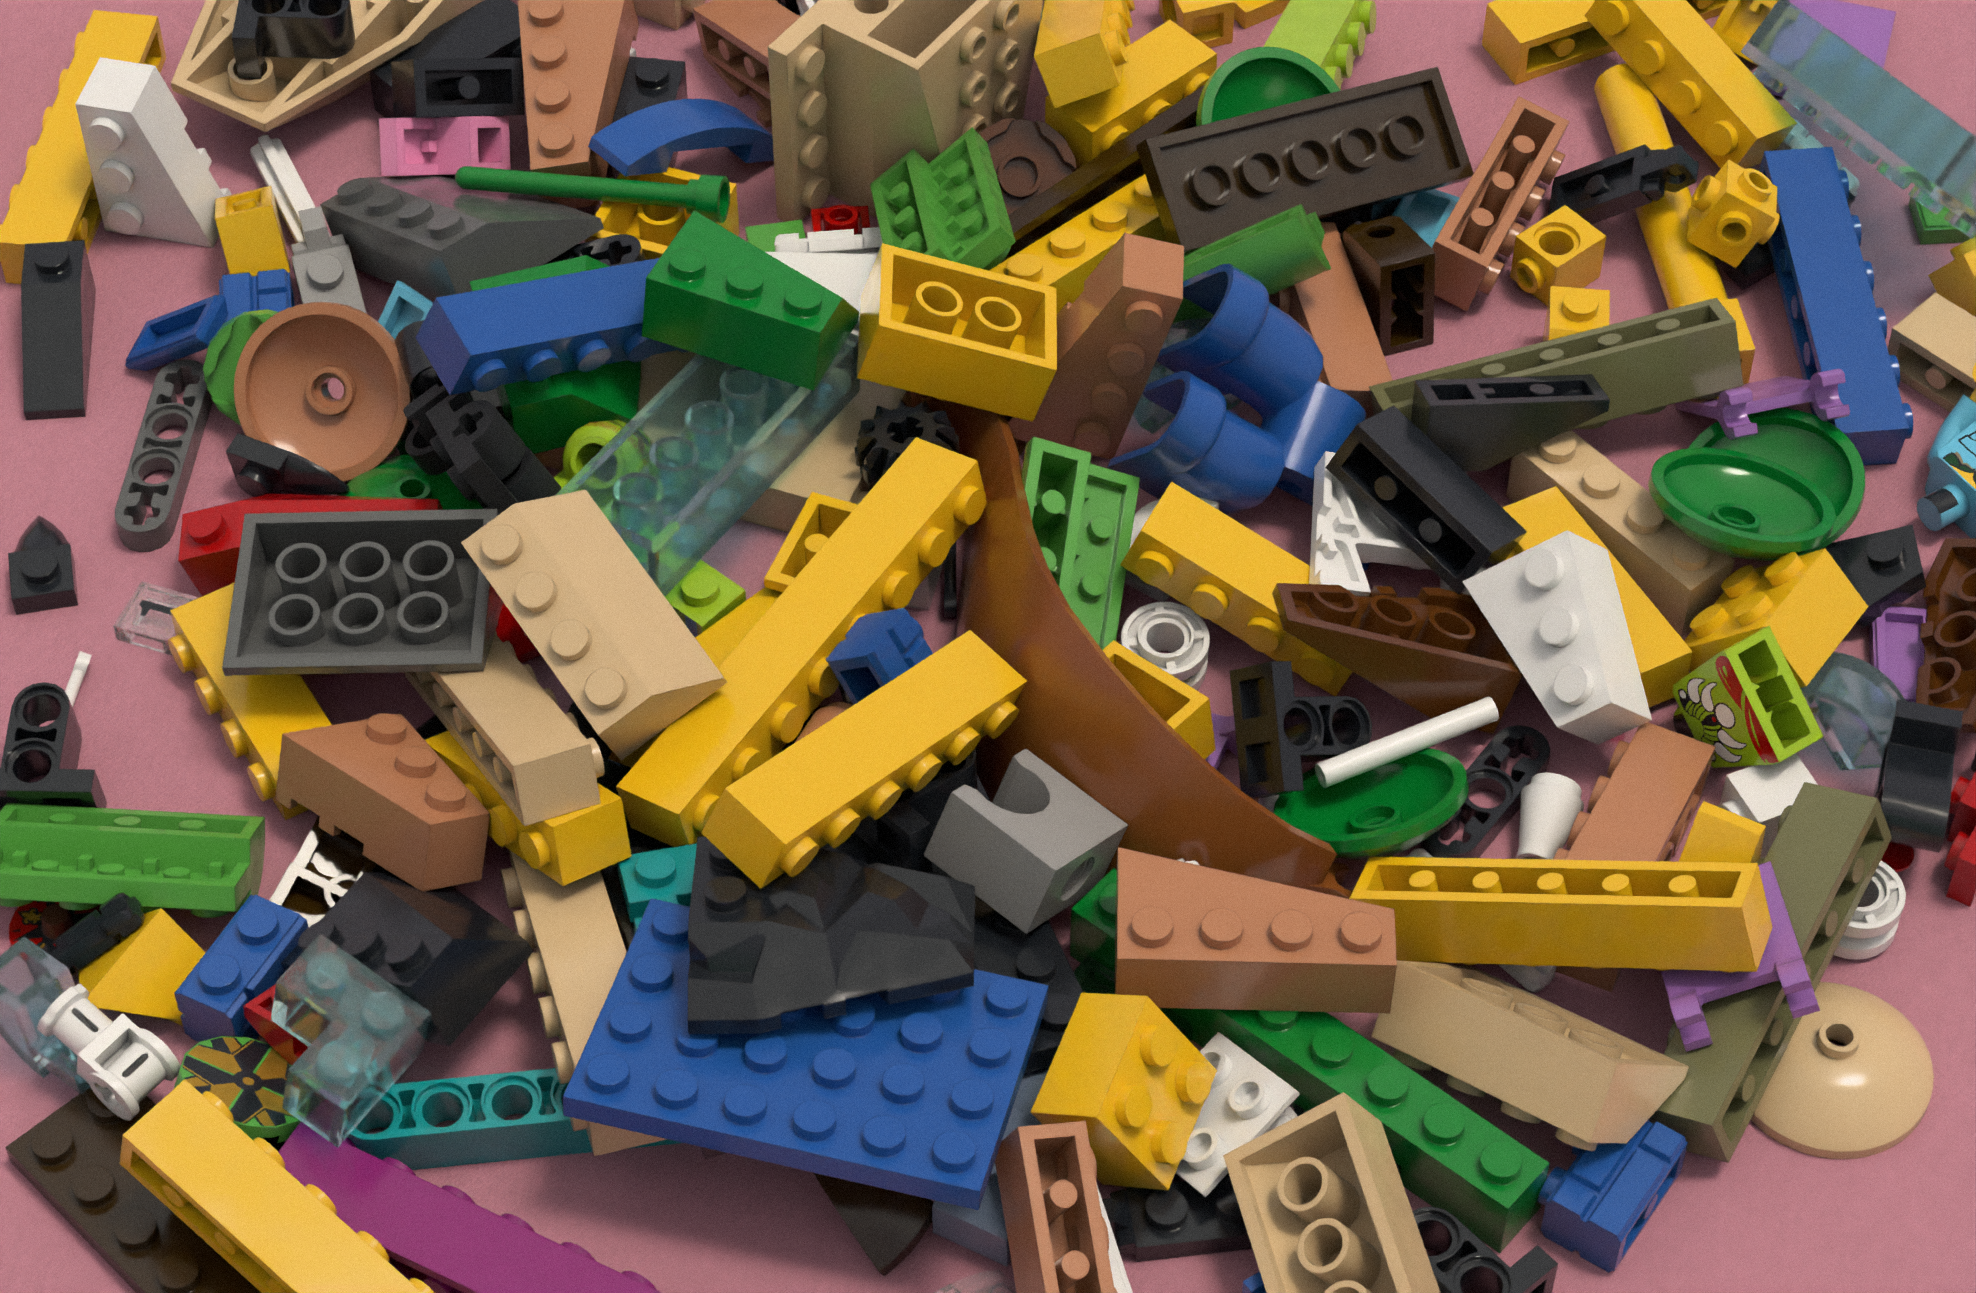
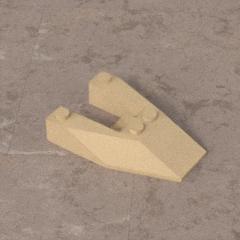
M205 0L172 78V91L267 132L333 103L370 81L369 73L372 70L420 43L429 32L483 0H350L356 40L352 50L346 55L331 59L265 57L261 79L238 77L232 33L239 0Z

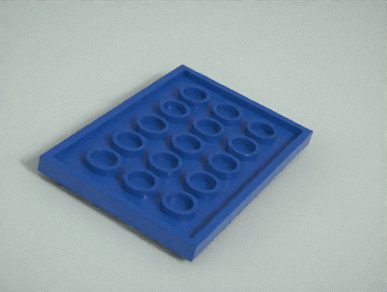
M650 899L563 1095V1116L979 1210L1047 1006L1049 985L974 969V986L890 1005L876 992L845 999L846 1014L824 1019L821 1013V1005L781 1013L782 1029L764 1033L689 1034L688 973L690 956L688 921L690 907Z

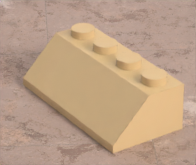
M586 490L515 503L461 542L598 736L621 761L727 683L721 672Z
M1397 960L1390 1014H1378L1371 1037L1395 1048L1393 1057L1401 1063L1426 1071L1432 1070V1067L1437 1068L1448 1074L1446 1084L1450 1087L1478 1097H1484L1488 1093L1502 1100L1500 1110L1505 1114L1529 1123L1538 1124L1540 1120L1558 1127L1555 1135L1556 1138L1566 1144L1588 1151H1595L1598 1143L1627 1144L1685 1080L1689 1066L1469 965Z
M1344 1092L1223 1155L1266 1293H1440L1382 1122Z

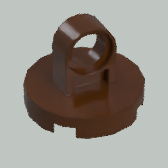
M1007 118L983 129L979 134L988 144L1008 215L1076 170V159L1067 141L1047 123L1038 120L1032 122L1026 119L1014 120V118Z

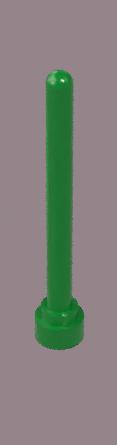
M463 166L455 174V181L462 189L686 208L687 214H692L693 211H696L716 223H724L730 204L728 177L702 174L699 180L690 179L688 184L685 185Z

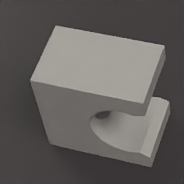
M1024 749L1012 757L993 802L988 801L978 790L965 784L951 792L924 856L955 880L974 885L977 897L1027 934L1084 897L1104 877L1128 824L1029 750Z

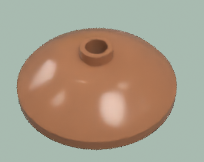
M310 302L289 307L273 315L260 325L247 341L237 363L234 377L236 412L246 436L302 456L323 467L343 482L354 479L356 476L370 471L383 463L395 451L409 424V420L406 418L403 410L413 401V397L401 366L395 339L371 316L348 305L334 302ZM331 378H336L343 384L344 394L341 399L332 397L328 391V383Z

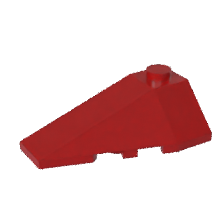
M299 494L260 495L183 514L178 561L199 593L204 596L235 583L245 514L443 510V506L439 499Z

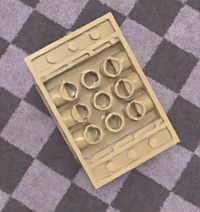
M818 0L768 46L777 218L785 222L803 220L811 212V209L820 208L825 203L829 194L852 206L868 205L869 215L877 217L870 184L911 149L914 148L927 163H930L972 127L980 134L983 129L1002 119H1023L1043 0Z

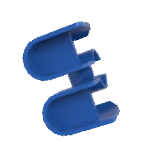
M1222 264L1183 281V297L1214 314V316L1205 328L1195 336L1161 349L1157 361L1175 373L1148 383L1143 391L1145 398L1176 416L1165 433L1157 441L1110 459L1107 468L1140 477L1139 488L1157 499L1162 497L1172 481L1197 497L1218 502L1219 511L1226 515L1255 508L1271 494L1275 486L1313 507L1314 467L1325 451L1334 453L1338 451L1355 426L1366 419V411L1359 402L1346 393L1318 381L1323 368L1324 357L1312 335L1291 316L1269 302V293L1259 280L1231 264ZM1230 393L1256 410L1262 417L1260 428L1227 410V402L1224 395Z

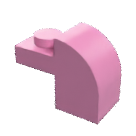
M509 116L379 118L381 176L455 175L457 170L463 166L511 170Z

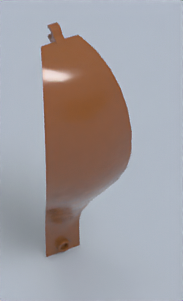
M911 392V407H915L926 400L932 412L946 411L947 417L951 421V427L955 428V435L959 436L960 454L978 461L987 499V505L979 520L969 525L963 532L964 553L955 639L971 630L1027 680L1014 703L1019 709V713L1012 724L995 739L985 735L975 747L977 775L990 802H993L1012 757L1027 749L1128 824L1118 845L1120 848L1173 860L1183 858L1185 862L1195 860L1200 866L1349 899L1353 890L1345 889L1341 885L1350 869L1344 863H1333L1337 853L1331 845L1282 820L1242 792L1204 760L1148 704L1115 667L1070 608L1047 566L1036 537L1022 481L1019 453L1005 415ZM1118 848L1104 876L1113 868L1117 870Z

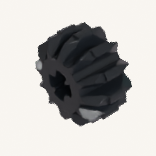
M900 399L897 408L893 410L877 406L874 419L861 421L858 432L859 439H857V446L854 448L856 465L860 466V473H863V478L867 482L869 490L874 487L916 437L960 454L959 436L955 435V428L951 427V421L948 419L946 411L932 412L926 400L915 407H907L904 401Z

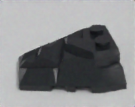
M698 837L688 921L690 956L688 973L689 1034L764 1033L782 1029L781 1013L821 1005V1013L824 1019L845 1015V999L877 992L890 1005L974 986L975 886L945 876L881 863L868 864L846 854L819 849L808 866L796 876L790 877L785 872L763 888H759L706 837Z

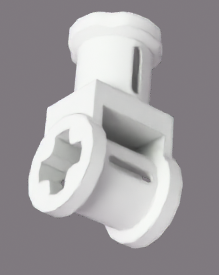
M82 984L72 986L64 991L48 1007L45 1014L39 1020L37 1029L45 1037L56 1036L76 1054V1073L90 1085L99 1100L109 1110L120 1118L130 1121L140 1111L138 1103L164 1079L173 1081L178 1076L181 1065L169 1047L152 1032L139 1028L123 1013L116 1020L111 1021L88 1000L89 991Z

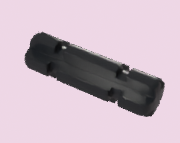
M118 893L100 906L101 914L94 910L55 938L54 943L56 946L50 942L32 955L30 964L35 971L33 975L39 983L45 982L51 987H56L75 973L73 966L80 970L118 943L121 939L118 935L119 933L125 938L142 926L145 916L140 909L142 905L135 896L129 897L125 893Z

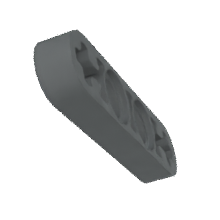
M186 359L168 363L160 369L156 376L115 508V522L119 538L123 545L130 550L137 552L157 550L167 544L174 534L213 403L205 383L204 365L198 361ZM187 386L183 395L184 404H180L177 402L176 394L182 393L184 387ZM178 425L187 429L185 433L174 439H162L156 436L160 430L168 426ZM165 469L173 472L172 477L162 483L151 484L143 481V478L149 472ZM145 505H149L152 508L154 517L147 518L144 525H142L147 513Z

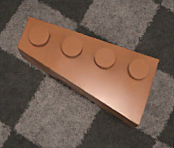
M518 0L531 172L605 178L608 162L588 146L591 137L612 124L630 58L632 40L636 41L639 28L634 0ZM540 196L574 209L600 204V201Z
M1124 233L1084 281V291L1073 304L1067 302L1057 314V371L1033 422L1005 415L1014 439L1028 442L1034 436L1090 452L1092 456L1106 459L1115 457L1183 300L1184 246Z
M1649 722L1640 725L1630 743L1622 740L1618 742L1609 764L1608 777L1600 775L1593 788L1587 812H1590V814L1583 811L1578 813L1567 842V848L1570 850L1559 848L1553 860L1670 861L1671 856H1675L1703 796L1716 746ZM1557 966L1555 972L1612 993L1620 976L1621 968L1606 967L1595 969L1590 967Z
M1118 847L1115 896V994L1148 996L1158 1008L1390 1014L1397 969L1394 909Z

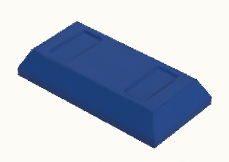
M222 294L214 295L147 321L126 358L125 366L128 369L148 371L207 349L209 342L228 316L225 297Z

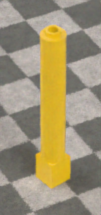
M1627 63L1618 64L1604 71L1595 83L1594 92L1615 154L1623 153L1644 144L1651 150H1666L1674 147L1656 96ZM1689 187L1676 193L1664 191V196L1658 201L1652 200V203L1635 208V212L1668 308L1670 310L1717 298L1736 321L1743 384L1749 383L1755 346L1738 299H1728L1713 255L1686 241L1688 214L1692 200Z

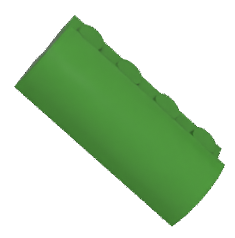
M973 127L930 163H927L914 148L911 149L870 184L883 244L988 270L1001 263L1009 253L1011 246L1016 242L988 144Z
M1302 204L1185 254L1183 281L1219 265L1231 264L1259 280L1265 286L1270 296L1331 269L1321 247L1325 231L1316 212L1307 215ZM1183 297L1165 340L1211 321L1214 314Z
M1033 436L1026 444L1021 472L1033 528L1047 566L1070 608L1103 650L1113 640L1116 641L1127 570L1120 566L1130 549L1140 477L1090 464V452Z
M7 803L0 811V906L16 907L27 905L33 901L59 902L60 907L68 910H87L104 904L118 893H125L129 897L135 896L142 904L140 909L143 913L160 908L187 909L195 916L213 918L224 916L229 912H238L250 895H258L265 851V817Z

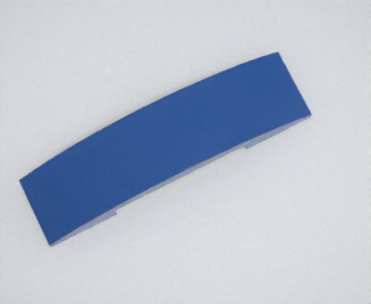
M708 99L674 100L638 110L615 121L593 135L588 146L624 176L667 172L673 152L726 147L745 163L774 161L772 134L739 109L723 102Z

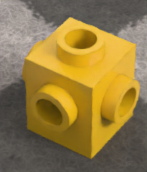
M1728 159L1715 177L1707 175L1696 188L1691 200V207L1689 208L1686 241L1736 268L1757 242L1760 244L1766 243L1774 233L1780 219V214L1776 212L1777 186L1773 185L1760 171L1752 168L1745 169Z

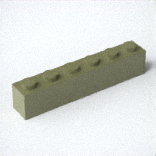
M1717 298L1372 385L1369 386L1374 415L1394 405L1411 421L1415 380L1592 374L1610 399L1609 411L1571 429L1590 430L1604 426L1609 420L1635 413L1640 415L1655 414L1670 404L1690 399L1708 400L1716 398L1725 390L1743 386L1736 321Z
M1804 782L1793 805H1789L1783 810L1778 823L1777 836L1766 857L1760 858L1756 863L1760 865L1771 861L1815 992L1892 836L1878 798ZM1774 981L1704 1003L1701 1007L1713 1044L1686 1052L1679 1028L1677 1029L1675 1021L1672 1024L1667 1038V1048L1663 1055L1689 1066L1685 1080L1649 1118V1122L1655 1123L1657 1121L1685 1136L1686 1142H1688L1686 1151L1729 1163L1802 1018L1801 1016L1793 1019L1780 981Z

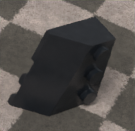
M365 872L319 922L314 923L301 934L298 945L281 962V965L288 975L293 973L341 999L342 1018L355 1028L450 1046L530 956L533 950L525 939L453 886L420 891L392 873Z

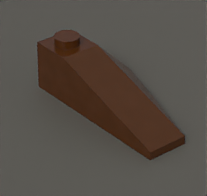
M1945 538L1925 579L1926 587L1923 588V599L1927 605L1926 623L1921 624L1920 639L1924 645L1923 665L1918 668L1916 703L1963 711L1960 733H1976V538Z
M1277 583L1272 592L1284 631L1431 719L1489 696L1496 704L1499 719L1474 730L1494 734L1523 676L1471 595L1463 593L1458 595L1455 591L1442 588L1422 587L1417 597H1397L1398 594L1391 586H1374L1370 596H1355L1340 585Z

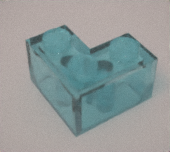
M321 934L276 981L271 1021L309 1047L288 1070L282 1108L338 1148L423 1051L431 1012Z

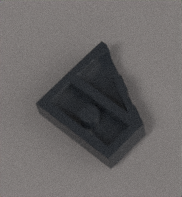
M1913 525L1833 542L1824 547L1868 605L1866 611L1856 622L1861 629L1876 620V618L1881 617L1885 609L1890 605L1902 603L1926 587Z

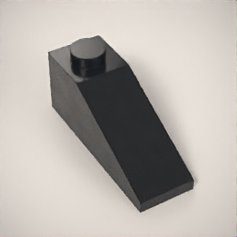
M84 240L25 244L21 281L23 400L26 420L86 417L96 288Z
M1592 374L1415 380L1411 422L1464 472L1484 471L1609 411L1610 399Z

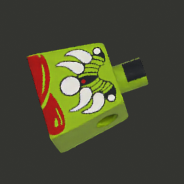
M1770 626L1760 629L1719 652L1673 685V695L1679 705L1673 716L1675 730L1682 735L1716 746L1711 763L1713 768L1774 765L1824 737Z

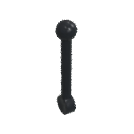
M956 542L952 545L944 560V618H957Z

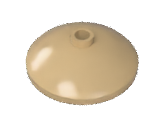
M1819 982L1814 993L1820 1011L1802 1016L1751 1121L1777 1142L1796 1151L1816 1157L1857 1159L1884 1152L1907 1138L1925 1115L1931 1099L1934 1080L1933 1065L1929 1051L1913 1024L1901 1012L1883 999L1856 987L1831 982ZM1830 1041H1836L1844 1044L1845 1046H1836L1832 1044Z

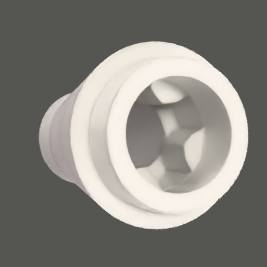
M1546 772L1534 775L1530 784L1523 787L1520 802L1519 848L1516 859H1553L1557 850L1563 848L1578 813L1584 810V803L1580 798L1582 790L1575 781L1560 774Z

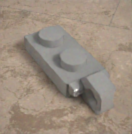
M321 206L298 211L304 242L291 245L293 253L291 259L302 304L334 302L351 306L366 313L349 245L345 244L343 234L329 237Z

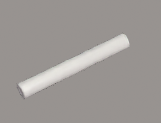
M1485 697L1315 764L1316 776L1321 786L1327 788L1495 722L1499 719L1498 709L1491 697Z

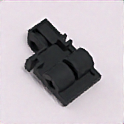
M435 384L404 408L403 412L409 421L413 420L415 426L405 441L406 452L427 475H438L447 472L452 482L468 501L475 498L484 509H497L498 514H500L515 503L562 494V489L558 482L533 452L525 446L522 439L489 401H472L468 392L449 395L444 385L440 387L438 384Z

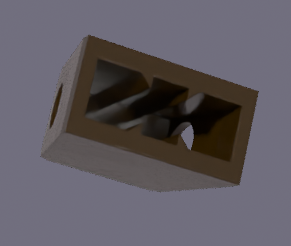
M1389 216L1369 222L1358 221L1348 225L1340 238L1384 356L1432 344L1434 342V250L1398 216ZM1391 300L1394 302V306H1393L1392 308H1391Z

